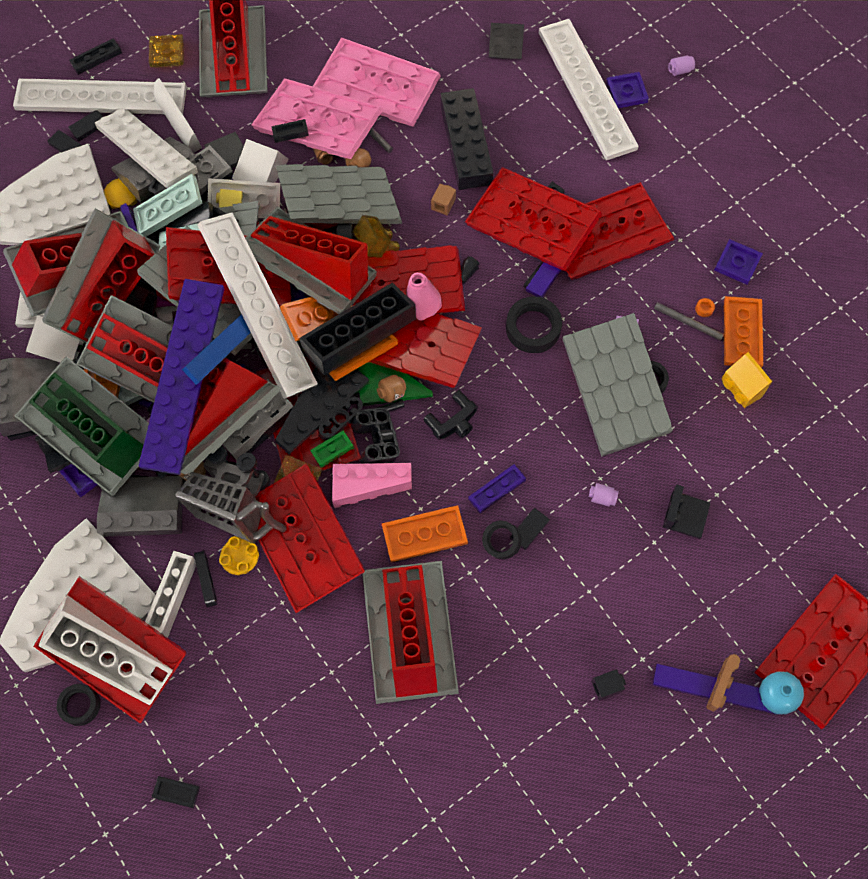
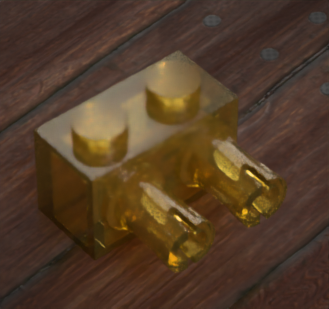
M362 215L353 232L358 241L368 244L369 257L381 258L385 251H399L400 245L398 241H391L393 235L391 229H384L377 217Z

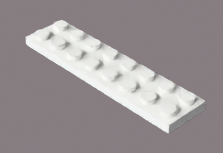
M118 109L114 113L102 117L95 122L98 130L166 188L190 174L195 175L198 173L197 167L128 110Z

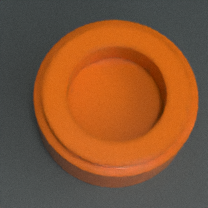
M700 299L695 307L696 313L701 317H709L714 312L715 304L710 299Z

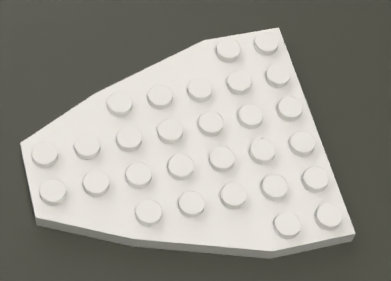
M89 144L52 156L0 192L1 245L14 246L26 240H32L88 222L95 208L107 215L111 214Z
M87 518L54 545L19 598L0 637V645L24 672L55 664L53 660L33 646L79 576L106 593L107 596L127 608L129 612L141 620L148 616L156 595L107 540L97 533V529Z

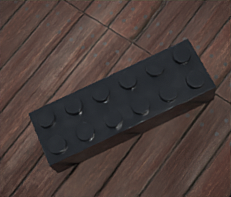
M474 88L441 93V111L458 190L490 186L494 173Z
M392 282L300 337L302 352L325 376L416 320V306Z

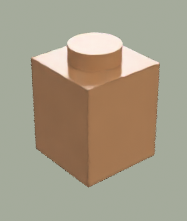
M439 184L431 199V210L448 216L456 200V189L449 185Z

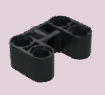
M384 408L359 410L351 422V428L356 433H371L373 444L368 445L360 457L361 464L394 463L399 456L400 449L389 411Z

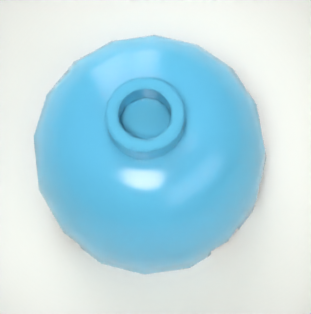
M788 672L769 674L762 681L759 688L763 705L775 714L782 715L794 712L802 704L804 698V688L800 680Z

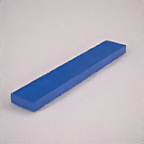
M242 314L182 369L195 384H198L251 333Z

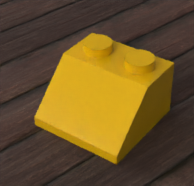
M749 352L733 364L722 377L724 386L733 393L735 400L744 408L762 398L772 383L771 379Z

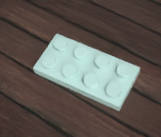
M190 174L135 207L133 211L138 233L147 237L201 205L202 200L196 177Z

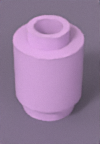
M686 55L671 59L668 65L669 72L674 76L691 72L695 68L694 58Z
M596 483L595 486H591L588 497L592 498L591 502L608 507L610 505L615 506L619 491L614 490L613 487Z

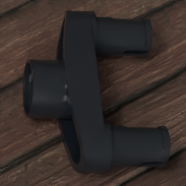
M461 390L454 393L452 397L462 410L447 422L441 424L432 413H429L423 419L438 440L445 439L454 433L463 438L473 429V426L468 421L474 416L478 406L473 401H470Z

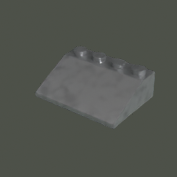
M168 137L164 139L186 159L190 160L195 156L189 147L174 138ZM131 157L111 167L112 171L140 203H144L155 196L154 193L148 191L154 177Z
M29 358L0 360V433L3 437L32 431L17 419L15 414L58 366L57 361Z
M165 476L162 479L160 477L128 478L114 496L102 488L97 512V533L103 537L182 534V503L176 498V493L183 486V478L180 476Z

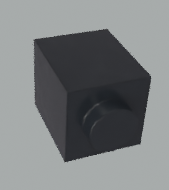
M617 669L594 677L591 681L599 701L622 693L626 685L623 675L619 674Z

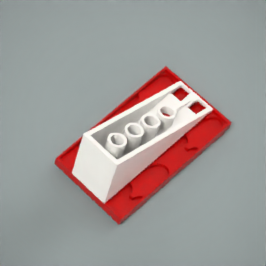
M80 576L33 646L138 723L142 722L186 655V651L179 645L159 633L158 630L129 612L127 608Z

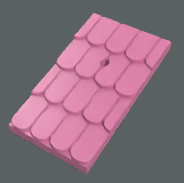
M341 37L313 87L378 105L383 110L380 114L381 116L414 127L416 120L419 118L423 107L426 105L430 94L433 92L441 76L435 70Z
M284 78L254 120L252 126L261 133L273 135L271 126L305 119L309 136L288 141L326 151L328 154L352 159L363 142L362 140L365 139L370 128H372L383 110L375 104Z

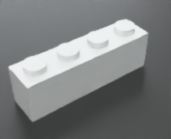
M173 551L145 620L147 624L167 638L196 567L193 556Z

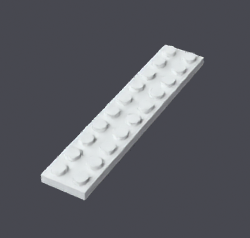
M570 19L539 28L538 33L606 161L638 150L635 138Z
M19 79L13 103L14 109L21 111L94 112L98 110L99 113H114L118 109H124L134 114H164L154 97L155 82ZM162 82L183 115L187 89L186 83Z
M233 213L200 221L198 227L277 386L282 388L280 392L283 398L286 399L317 385L318 383L297 341H295Z

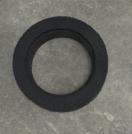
M526 297L517 301L510 308L507 315L506 333L510 342L519 350L527 353H541L552 348L560 337L562 316L559 309L551 301L542 297ZM537 311L548 317L552 329L542 338L531 339L519 332L516 326L517 319L526 312Z

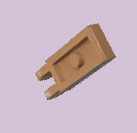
M731 654L724 660L706 706L708 710L714 712L719 707H723L726 701V696H724L725 690L731 687L734 679L731 677V674L738 669L741 661L737 654Z

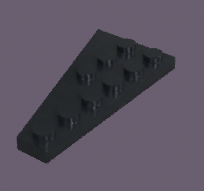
M315 367L312 373L318 384L301 392L277 435L275 443L290 455L319 429L320 424L347 399L354 397L369 383V379L358 369H355L335 381L329 373L324 376Z

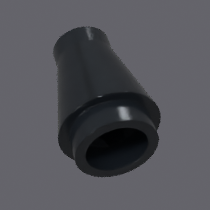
M471 256L464 259L461 265L462 284H465L479 269L480 263Z

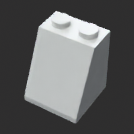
M246 139L232 179L275 183L278 179L275 165H286L288 158L275 149Z
M38 315L26 352L60 363L65 357L75 362L79 354L77 352L79 344L83 345L84 342L43 323L44 315Z

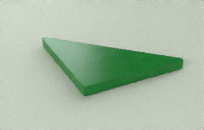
M370 362L357 368L369 379V383L359 391L363 406L389 403L378 396L377 389L379 388V381L391 375L403 378L406 383L404 396L393 402L433 397L431 390L406 373Z

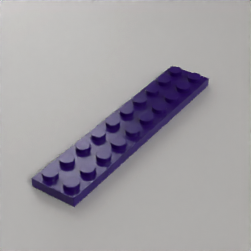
M184 279L140 457L139 468L176 475L181 474L203 381L202 379L198 384H195L182 369L212 342L224 292L223 285Z

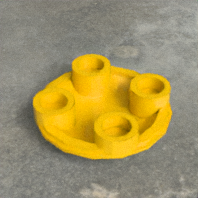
M119 178L112 180L104 189L107 202L112 209L120 208L125 203L128 206H133L137 203L135 196Z
M233 536L222 548L219 562L224 570L230 574H246L257 564L259 551L256 544Z

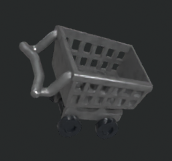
M221 445L213 454L210 453L207 456L203 465L212 477L193 472L176 493V498L196 518L250 543L255 544L257 540L261 539L273 528L280 532L286 531V526L274 520L269 514V504L267 502H258L255 498L259 490L268 487L270 477L267 472L256 469L258 462L251 453H243L238 457L236 463L228 462L226 460L227 450ZM262 517L266 524L258 530L260 518Z

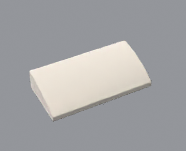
M158 78L154 84L156 102L183 144L189 147L193 153L198 151L202 147L195 133Z

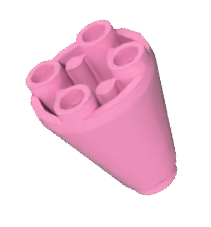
M422 273L412 274L408 282L406 296L416 306V318L418 320H425L433 316L442 307L441 295Z

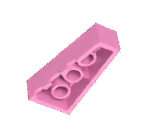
M411 463L333 464L332 502L334 509L346 504H355L361 500H371L377 498V496L390 495L412 489Z

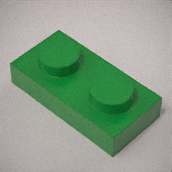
M341 431L310 451L322 468L352 450L354 446L345 432Z

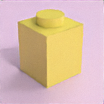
M220 189V193L217 192L216 203L219 204V207L233 206L232 204L242 203L243 191Z

